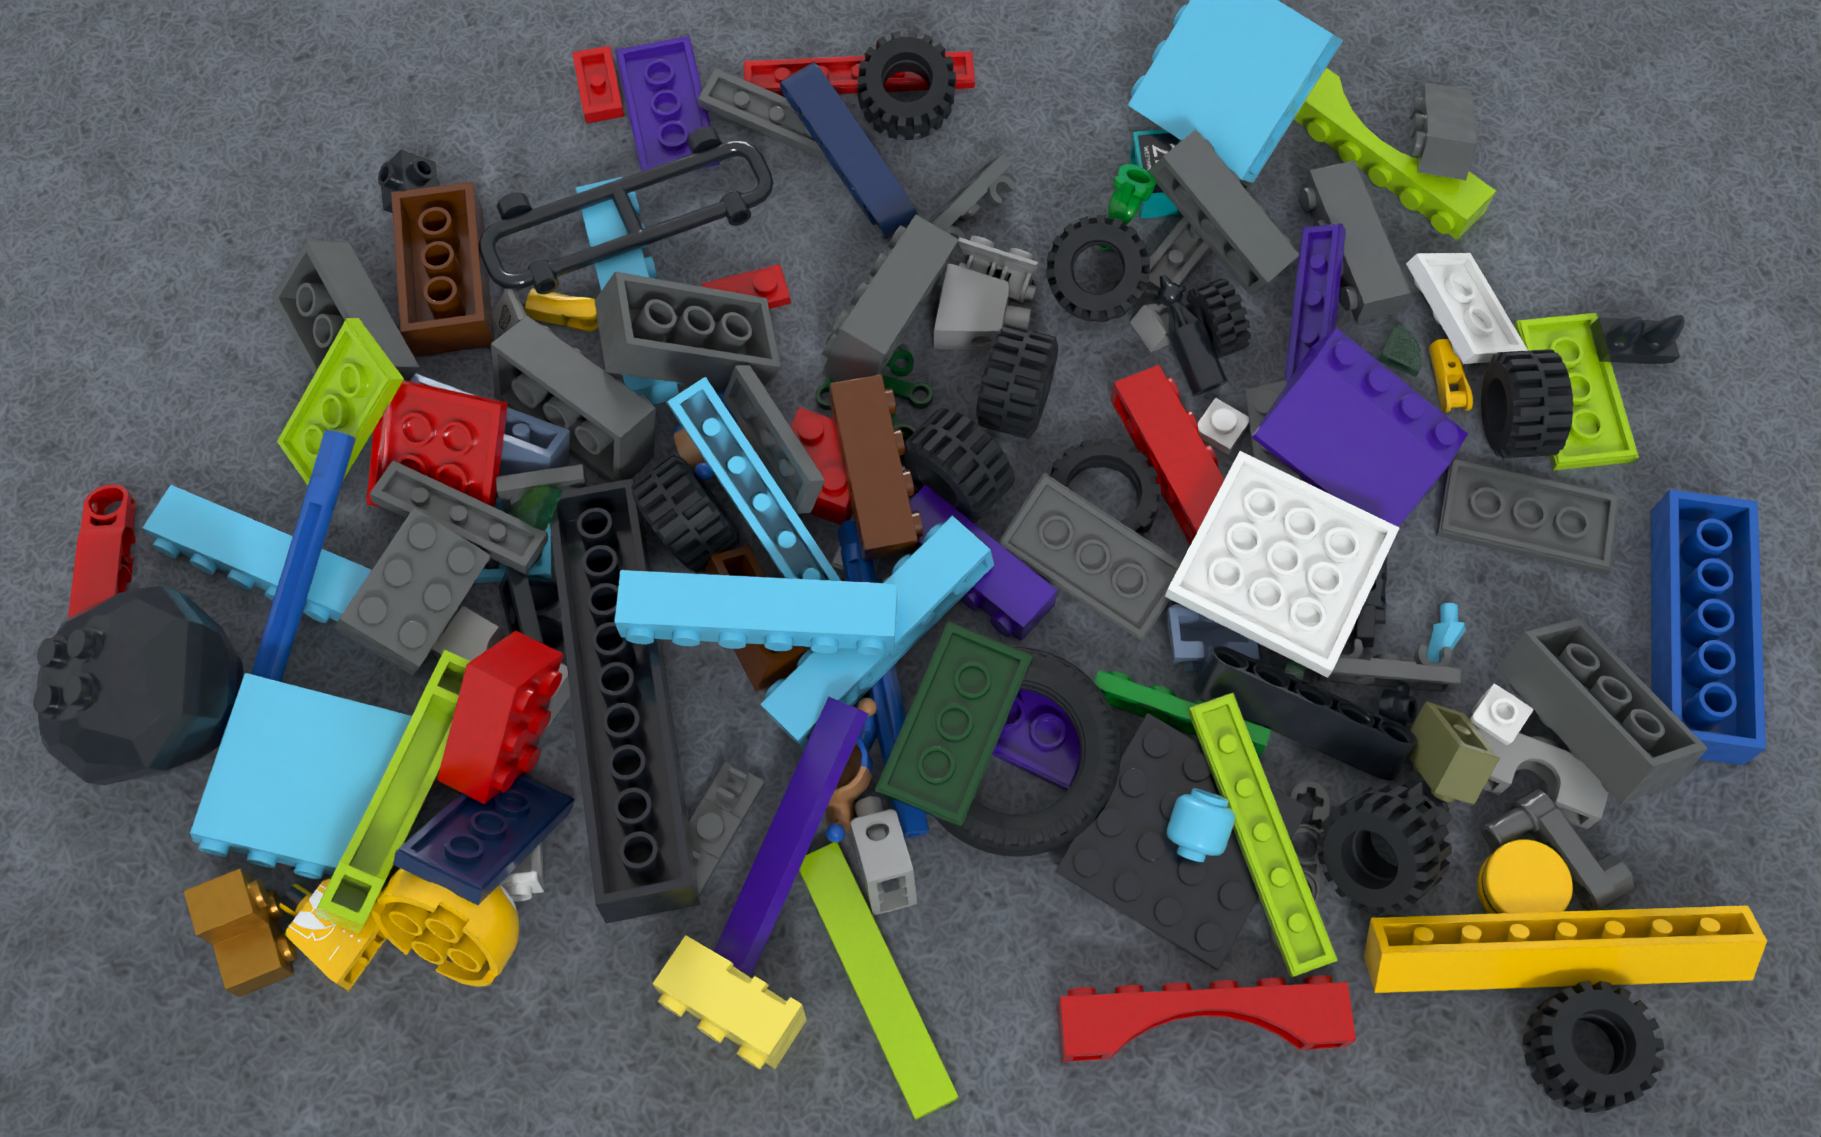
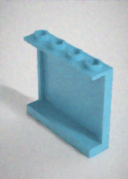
M1190 0L1176 14L1173 22L1174 28L1167 40L1162 41L1155 49L1152 56L1153 63L1148 72L1140 77L1133 86L1131 92L1132 99L1128 106L1181 141L1196 129L1203 138L1212 144L1215 153L1228 169L1236 173L1239 179L1253 183L1343 40L1278 0Z
M245 673L190 831L192 841L199 844L198 850L214 856L227 857L228 851L248 855L247 862L265 868H275L277 862L294 866V873L303 877L322 879L323 874L333 876L412 716Z

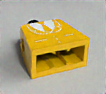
M330 879L323 880L313 894L298 884L292 885L285 892L279 904L281 909L295 917L286 929V937L330 980L349 991L387 938L379 929V925L375 923L372 911L360 934L315 916L317 906Z

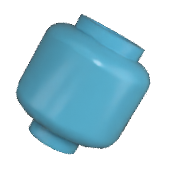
M1196 788L1192 789L1191 794H1184L1177 798L1166 832L1168 838L1173 843L1179 845L1177 854L1193 861L1204 862L1206 855L1219 856L1225 851L1235 822L1234 812L1227 807L1229 800L1217 794Z

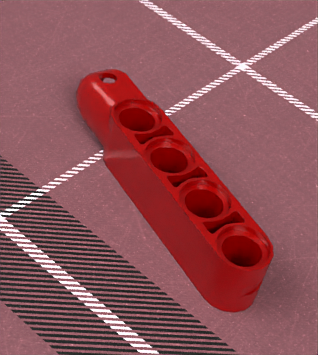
M111 484L99 487L92 491L84 500L81 530L77 539L68 619L97 602L125 592L127 583L132 581L134 557H130L131 544L136 543L134 534L136 506L132 495L120 485ZM122 501L121 506L115 512L104 515L105 509L109 504Z

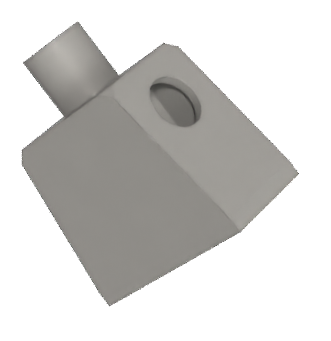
M947 264L934 327L933 348L944 350H991L997 334L1006 324L1028 329L1031 309L1008 305L1010 284L1007 281L954 264Z
M879 797L861 799L855 804L857 818L853 819L850 823L872 915L916 905L917 895L914 869L896 810L884 811L881 798ZM897 878L899 889L884 893L882 882Z

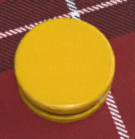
M1514 840L1502 845L1483 862L1477 876V893L1483 908L1488 914L1562 912L1566 910L1572 897V877L1564 860L1552 848L1533 840Z

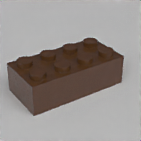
M473 182L391 192L400 332L413 356L491 346V343L494 342L489 275L479 250V241L482 233L485 231L483 209Z

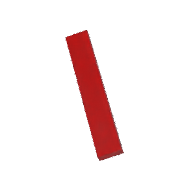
M972 51L945 52V57L951 56L954 63L953 72H956L955 89L975 88ZM865 56L744 61V80L785 97L781 90L780 82L815 62L838 94L858 93L859 66L861 61H865ZM912 72L894 74L883 86L886 92L930 89L928 83L921 76Z

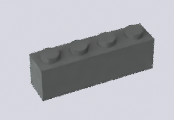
M1196 129L1148 170L1156 178L1158 186L1250 295L1269 283L1300 255L1292 246L1289 237L1280 232L1267 216L1264 207L1252 198L1242 186L1236 173L1228 169L1215 153L1212 144L1203 138Z
M1355 160L1309 170L1304 188L1300 190V201L1304 211H1311L1314 219L1313 226L1342 223L1346 229L1340 281L1342 287L1340 298L1345 311L1352 312L1356 323L1402 313L1411 292Z

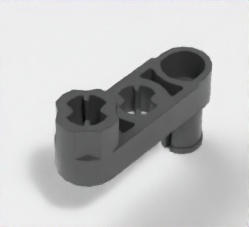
M1535 789L1514 801L1511 805L1512 809L1492 821L1484 823L1480 827L1485 841L1494 850L1527 832L1533 834L1538 842L1552 848L1566 863L1572 877L1573 892L1587 911L1602 910L1632 892L1635 888L1632 873L1625 863L1612 854H1608L1596 861L1560 809L1540 789Z

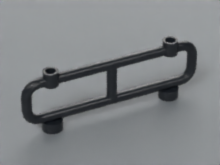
M702 127L691 133L687 139V144L692 154L534 209H532L528 197L523 193H511L504 196L497 203V210L502 220L490 225L482 233L479 241L480 255L488 275L495 284L511 290L523 289L534 285L537 293L548 294L558 288L559 281L557 277L725 217L732 226L746 223L751 218L750 208L763 203L770 196L774 184L772 173L762 153L756 146L739 140L722 143L714 128ZM739 156L748 161L757 179V186L753 190L743 194L739 191L729 192L718 203L643 229L628 193L731 157ZM613 200L628 233L627 235L551 262L547 259L536 260L528 266L527 270L519 273L505 271L496 250V243L499 239L602 202Z

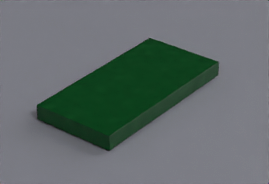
M947 621L875 791L962 828L1033 656Z

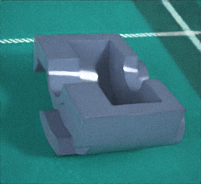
M1181 604L1173 605L1168 609L1167 621L1173 665L1183 663L1185 672L1199 673L1213 646H1225L1253 659H1260L1257 642Z

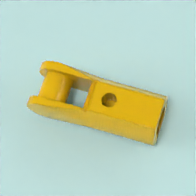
M532 288L527 296L525 311L526 315L533 320L562 326L566 325L570 328L589 332L599 328L595 299L554 292L539 294L535 288Z
M1449 339L1436 340L1431 343L1428 351L1436 380L1441 410L1443 413H1448L1451 408L1463 407V411H1470L1473 405V395L1462 361L1454 353ZM1449 385H1457L1458 391H1450Z

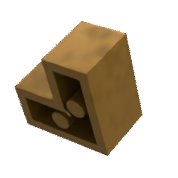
M237 869L184 890L195 934L213 945L225 990L237 997H242L294 975L291 961L297 959V953L294 943L286 937L285 933L282 934L277 918L284 916V910L279 907L281 900L275 890L269 891L260 879L255 880L242 869Z

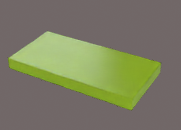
M1597 313L1517 320L1514 324V328L1527 350H1554L1555 353L1561 356L1570 377L1573 393L1572 424L1564 448L1559 451V454L1550 456L1553 470L1633 463L1639 458L1611 362H1600L1590 329V325L1598 319Z
M346 318L277 440V443L307 485L312 475L325 430L338 431L356 438L344 475L345 479L404 380L359 318Z

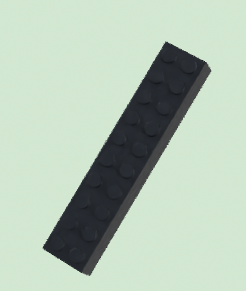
M633 478L546 494L595 903L606 924L700 905L661 639H654V642L650 644L632 643L627 641L626 637L620 636L615 625L620 570L651 572L643 516L633 499L631 486L634 484Z

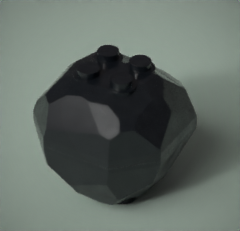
M165 586L137 588L118 593L85 608L65 620L54 637L47 638L40 644L37 653L40 669L33 706L35 711L38 712L42 744L49 754L83 781L97 785H109L164 775L199 761L220 746L243 680V662L236 655L234 647L223 628L190 598L176 589Z

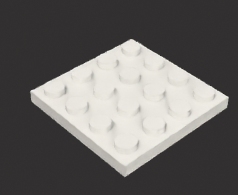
M1239 451L1178 568L1165 597L1328 678L1338 661L1399 527Z

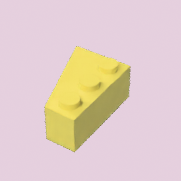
M685 935L652 983L656 990L662 994L658 1002L679 1017H682L684 1012L688 1011L701 1021L697 1028L716 1042L721 1043L724 1037H727L739 1045L740 1048L736 1054L755 1068L760 1070L764 1063L775 1069L807 1021L803 1005L791 997L788 1001H785L767 989L769 985L756 976L753 979L733 967L734 964Z

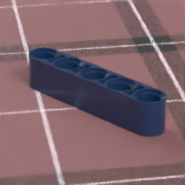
M812 62L781 81L780 87L786 100L813 140L820 147L824 156L872 225H878L883 232L881 237L885 240L895 234L900 225L903 227L909 225L914 216L918 215L912 201L819 66Z

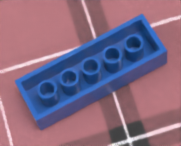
M1669 490L1650 511L1652 692L1708 748L1699 758L1700 760L1744 765L1766 749L1758 501Z

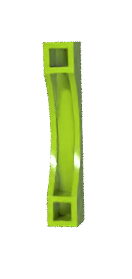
M1328 68L1324 70L1294 118L1295 121L1307 129L1309 135L1315 141L1325 142L1338 152L1339 157L1344 162L1355 160L1356 165L1368 174L1373 184L1389 189L1399 197L1404 207L1412 211L1417 210L1431 220L1432 226L1438 232L1449 234L1456 240L1486 212L1496 192L1495 189L1470 171L1466 180L1417 172L1416 158L1401 153L1386 144L1362 123L1352 110L1343 92L1340 77Z
M444 649L381 782L317 906L315 916L356 933H361L393 867L395 852L404 844L440 769L464 673L470 660Z

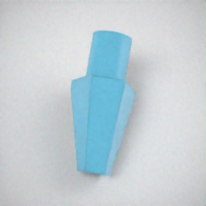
M1444 603L1440 605V623L1433 624V632L1427 652V658L1433 663H1439V652L1443 647H1450L1452 651L1466 631L1464 622H1458L1457 604Z

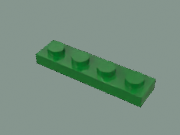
M1098 670L1094 683L1102 691L1111 707L1143 718L1149 713L1174 729L1197 736L1188 709L1206 701L1195 700L1189 702L1175 697V693L1165 687L1154 685L1148 688L1134 683L1133 679L1124 673L1117 671L1105 673ZM1243 718L1258 758H1260L1267 746L1271 729Z

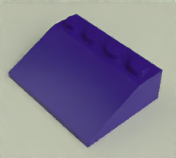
M1335 328L1310 348L1251 437L1312 486L1399 527L1449 466L1468 433L1339 329Z

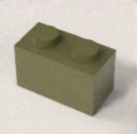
M1425 702L1410 730L1417 739L1414 748L1408 756L1413 763L1412 767L1422 775L1429 785L1431 793L1437 798L1450 803L1456 799L1474 805L1500 757L1465 713Z

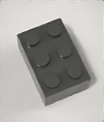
M413 508L339 618L334 629L413 676L491 555L421 511Z

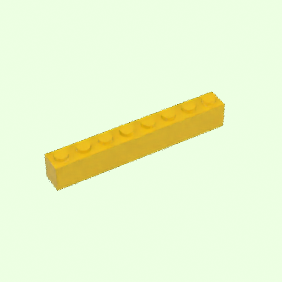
M1748 905L1371 918L1364 960L1374 993L1568 987L1585 981H1590L1591 985L1600 981L1611 983V985L1748 981L1754 979L1767 939Z

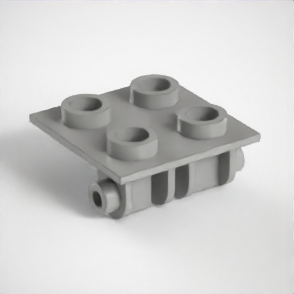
M971 236L970 240L959 237L958 243L965 259H968L967 264L960 262V267L986 275L989 268H991L989 276L996 277L997 272L1000 271L1002 272L1000 279L1007 281L1010 274L1008 282L1010 284L1009 299L1019 301L1020 303H1024L1025 300L1033 302L1037 286L1031 285L1032 280L1041 282L1042 277L1039 264L1033 260L1034 256L1031 253L1017 248H1010L1008 253L994 248V242L979 236Z

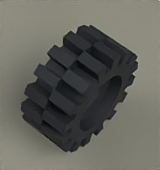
M1223 278L1189 290L1186 298L1189 303L1186 305L1187 309L1202 320L1218 359L1245 349L1250 344L1248 340L1251 339V333L1247 330L1251 328L1250 322L1245 318L1247 311L1240 304L1242 298L1239 294L1235 295L1236 288L1233 284L1229 285V281Z

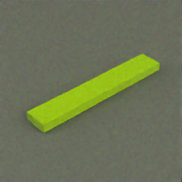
M1231 693L1190 707L1188 713L1220 796L1229 800L1227 807L1235 814L1233 830L1290 977L1338 961L1234 694Z
M833 842L805 855L799 869L800 875L914 1120L916 1121L958 1100L959 1096L838 843Z

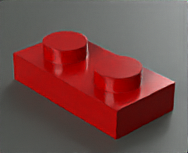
M610 46L572 52L586 124L624 117Z
M780 264L702 283V287L767 298L769 309L791 304L789 291Z

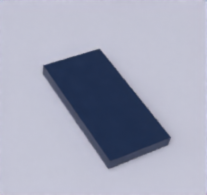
M523 774L514 780L506 792L500 791L486 804L461 793L396 850L393 865L428 882L438 884L457 896L479 905L569 815L575 799Z

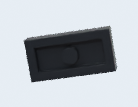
M1682 315L1671 316L1660 321L1643 320L1641 317L1627 319L1599 317L1590 325L1598 359L1600 362L1673 363L1680 357L1676 340L1684 328L1685 319Z
M507 567L500 582L499 591L509 633L512 634L514 631H518L551 648L564 639L562 623L546 616L537 615L536 611L545 609L559 601L557 583L540 577H530L511 567Z

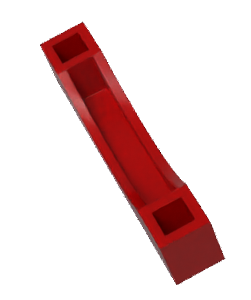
M1320 975L1304 978V984L1286 985L1284 978H1266L1256 981L1257 987L1238 988V981L1222 980L1209 983L1210 989L1191 990L1190 983L1165 984L1160 992H1144L1141 985H1124L1116 987L1115 994L1096 995V989L1091 987L1067 990L1068 996H1060L1057 1003L1062 1062L1110 1060L1125 1044L1147 1030L1173 1020L1198 1016L1226 1017L1257 1025L1280 1036L1298 1050L1347 1048L1356 1041L1348 982L1333 983L1332 976Z

